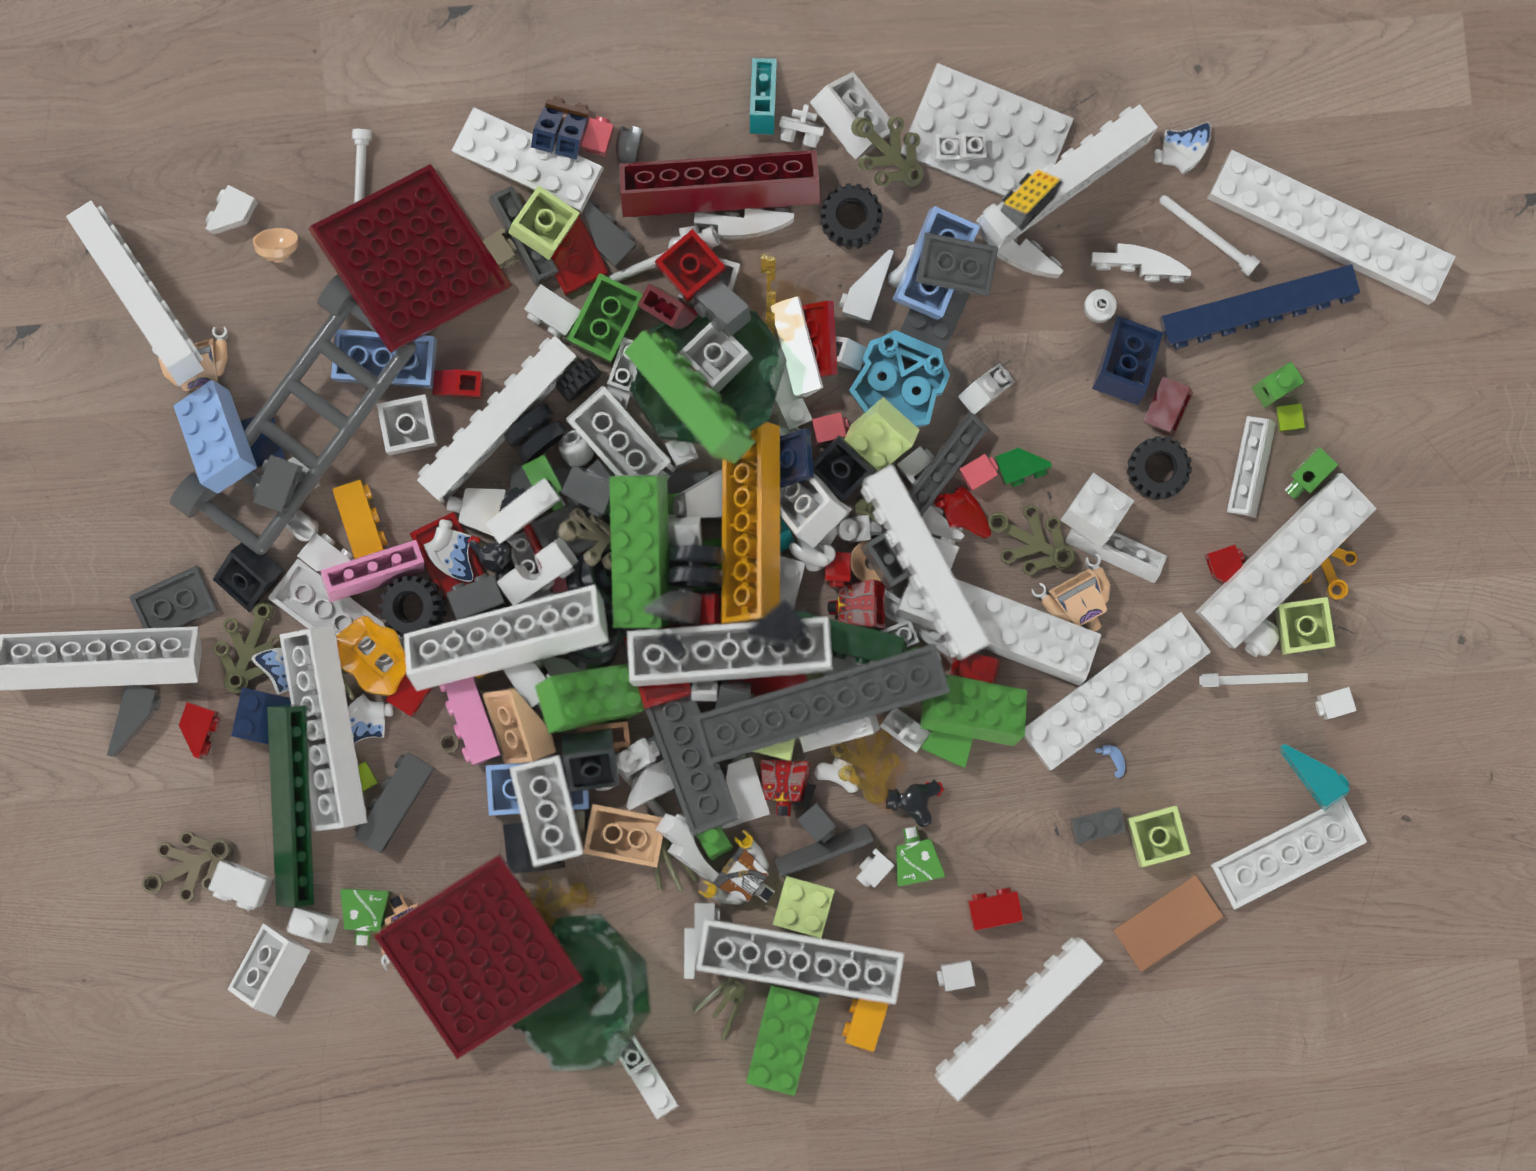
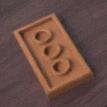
M1194 875L1113 929V932L1139 971L1142 972L1224 916L1197 876Z

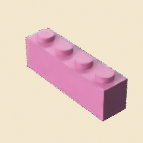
M414 540L321 570V578L331 603L393 583V580L402 578V576H414L423 573L424 560L417 541Z
M475 677L439 685L441 692L446 691L449 701H446L445 704L449 715H454L457 724L453 725L458 739L463 738L465 747L462 748V752L466 762L471 761V764L476 766L501 757V751Z

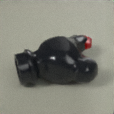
M473 535L468 539L469 546L477 553L482 566L496 573L495 578L497 580L515 568L513 564H510L512 547L506 540L499 544L498 541L496 543H487L480 539V537Z
M934 779L932 782H925V784H912L903 793H900L897 788L894 790L888 789L886 809L896 811L901 807L909 817L915 819V823L918 826L927 827L932 821L931 813L927 808L929 798L941 796V793L944 791L942 783L936 782Z

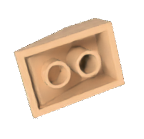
M514 688L483 693L504 764L533 762L556 752L554 739L548 732L546 724Z
M592 803L583 848L584 854L657 867L663 836L655 829L663 817Z

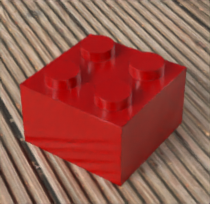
M691 229L655 260L656 267L687 303L694 298L693 294L713 278H718L726 271L725 265L694 229Z

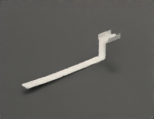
M1219 673L1199 676V683L1202 687H1219L1218 685L1308 682V673L1218 676Z

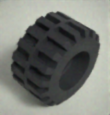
M847 183L844 187H841V185L836 187V190L831 191L827 198L824 199L820 218L824 234H827L831 242L834 241L836 243V246H846V249L857 247L858 249L864 244H869L877 236L882 223V206L878 202L876 194L873 195L868 187L864 189L861 187V184L856 183V186H851V183ZM845 204L859 205L866 213L865 223L857 229L844 228L837 221L839 208Z
M1155 436L1140 443L1131 453L1127 462V475L1130 477V485L1133 484L1134 490L1137 493L1143 494L1142 497H1149L1152 500H1165L1179 493L1188 483L1189 475L1192 472V467H1190L1191 458L1187 456L1186 453L1188 451L1186 448H1182L1180 446L1181 443L1177 440L1174 442L1170 437L1161 438V436ZM1160 454L1170 460L1173 466V474L1168 481L1158 483L1148 477L1145 471V463L1150 456Z
M402 576V578L393 580L394 584H388L385 587L387 593L381 594L380 598L384 599V601L379 603V608L383 609L380 617L386 620L384 623L385 627L393 629L397 635L403 638L404 634L443 624L444 621L441 618L447 614V611H443V606H447V600H442V597L445 596L443 590H438L439 585L431 582V579ZM412 592L417 593L423 601L422 615L415 622L409 621L403 612L404 600Z

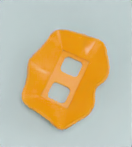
M361 616L336 634L341 669L352 674L364 691L384 696L393 695L403 676L407 673L405 651L400 644L396 631L375 623L368 616ZM366 636L376 644V647L368 655H365L358 648V644ZM383 654H387L394 662L387 672H383L376 665V661Z

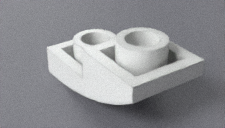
M986 133L935 134L933 136L934 161L987 158Z

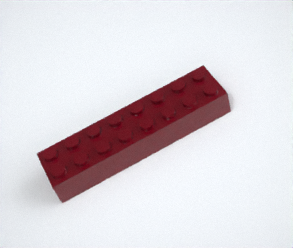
M816 150L619 164L623 217L661 216L664 214L820 204Z

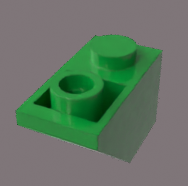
M1019 447L994 457L1004 486L1010 484L1011 488L1024 484V478L1032 475L1034 479L1047 475V470L1052 467L1050 461Z

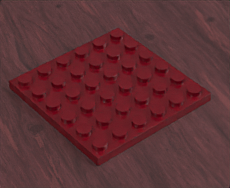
M431 164L312 224L308 229L390 354L501 294L512 286Z
M501 853L373 935L457 1060L578 984L584 978Z

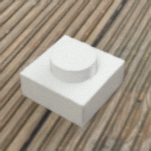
M718 680L692 683V701H717Z

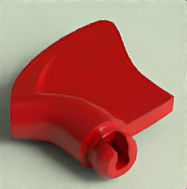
M960 486L956 488L953 494L944 493L936 497L934 500L935 506L945 511L949 527L966 529L983 539H988L991 536L990 527L982 508L966 488Z

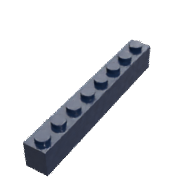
M1351 264L1163 315L1159 321L1166 346H1174V350L1189 346V341L1198 340V343L1212 340V335L1221 333L1222 337L1236 333L1237 328L1244 326L1246 330L1254 329L1260 326L1259 322L1269 320V324L1284 320L1283 316L1292 314L1293 317L1307 314V309L1316 307L1317 311L1330 308V303L1340 301V304H1346L1355 301L1354 297L1360 293L1353 265Z

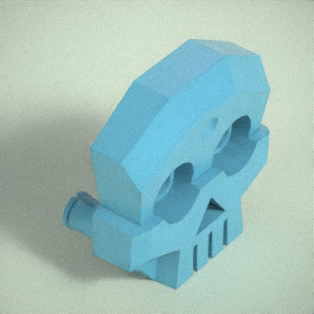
M896 330L883 337L871 340L862 358L864 367L849 389V393L863 413L884 397L916 427L928 426L936 396L942 395L950 376L944 363L941 349ZM902 358L915 364L905 370ZM885 373L887 378L884 381H880L877 375ZM914 387H918L921 390V393L917 396L912 394L911 390Z

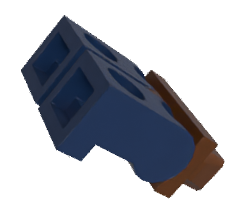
M554 97L552 100L547 99L545 107L533 129L531 148L552 153L557 139L555 154L577 160L579 148L588 125L590 113L588 106L582 103L575 104V106L568 105L563 98Z

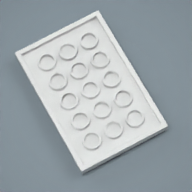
M937 63L909 132L917 133L920 136V144L916 147L917 162L1004 197L1010 190L1014 189L1017 191L1021 187L1019 182L1027 173L1032 175L1037 169L1042 170L1049 163H1056L1074 118ZM986 133L987 158L934 161L933 136L935 134ZM913 136L910 137V144L914 141ZM905 144L903 145L901 150V155L904 157H906Z

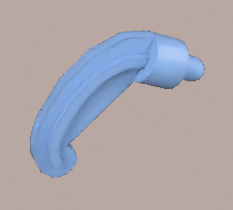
M1102 745L1101 748L1095 749L1096 753L1111 756L1118 770L1114 773L1116 778L1124 775L1125 761L1117 747Z

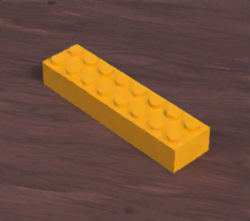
M762 420L744 423L751 430L750 436L755 443L735 464L722 459L723 624L758 622L780 603V426Z

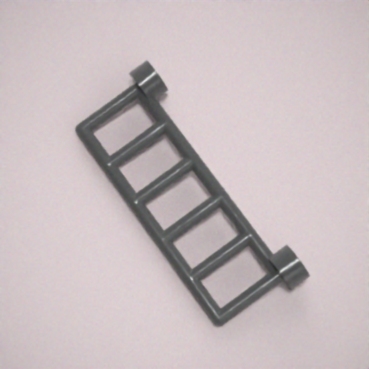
M338 274L326 285L317 302L319 306L330 313V316L244 431L250 448L262 433L309 468L308 472L296 486L287 514L278 511L259 537L212 502L217 493L201 485L197 474L194 472L189 474L180 483L170 499V504L188 518H192L201 511L258 555H263L269 550L416 350L414 342L398 349L377 377L331 343V338L350 313L375 331ZM320 353L368 388L348 417L300 381ZM291 393L339 429L319 457L271 422ZM253 470L241 478V480L254 489L255 485L261 482L262 476Z

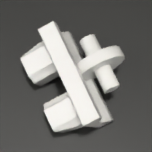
M804 104L803 111L793 109L792 116L801 118V120L785 116L781 117L779 127H781V140L794 142L797 130L805 132L803 145L816 147L820 136L824 133L825 125L806 121V119L816 121L817 114L809 113V105Z
M869 515L842 520L837 528L840 538L849 541V543L871 540V536L882 534L881 525L869 520Z
M897 708L892 709L880 725L883 730L915 753L931 733L926 729H921L917 722Z
M645 738L640 739L616 755L617 767L623 770V775L626 779L656 761L655 757L660 755V751L654 741L647 743Z

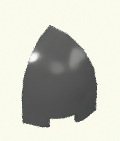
M624 126L619 128L616 140V154L621 163H636L643 137L642 128L632 126L630 129Z

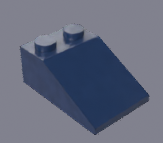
M1117 316L1098 366L1092 389L1138 406L1147 391L1163 332Z
M242 687L231 736L269 744L267 706L291 704V699Z

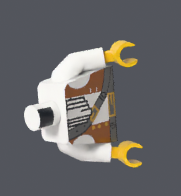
M743 830V833L746 835L743 841L735 838L740 847L713 883L706 880L703 881V883L708 885V889L705 892L700 890L698 892L704 897L712 898L723 904L740 905L745 901L749 902L754 894L767 903L775 892L764 883V880L769 875L767 872L769 864L765 853L746 830Z

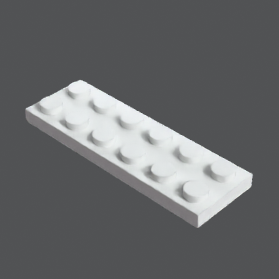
M473 107L452 149L454 154L534 191L539 185L575 210L583 211L604 170L602 166L579 155L577 160L556 155V145L552 153L531 148L533 134Z
M300 559L295 561L268 597V599L308 629L334 625L335 634H337L361 616H368L375 623L385 627L384 622L350 597L330 603L321 575ZM398 635L400 644L405 651L404 638ZM368 636L358 644V648L365 655H368L376 647L375 642ZM383 654L376 661V665L383 672H387L394 663L387 654Z
M1343 798L1327 810L1319 809L1211 864V867L1232 908L1235 910L1367 843V840L1348 803Z

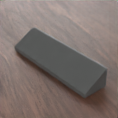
M513 186L490 196L489 202L508 238L510 237L518 249L516 252L533 284L536 286L558 273L552 258L548 260L508 233L513 221L523 208Z
M863 824L832 836L825 843L819 841L775 859V864L780 877H784L870 844L874 840L868 826Z

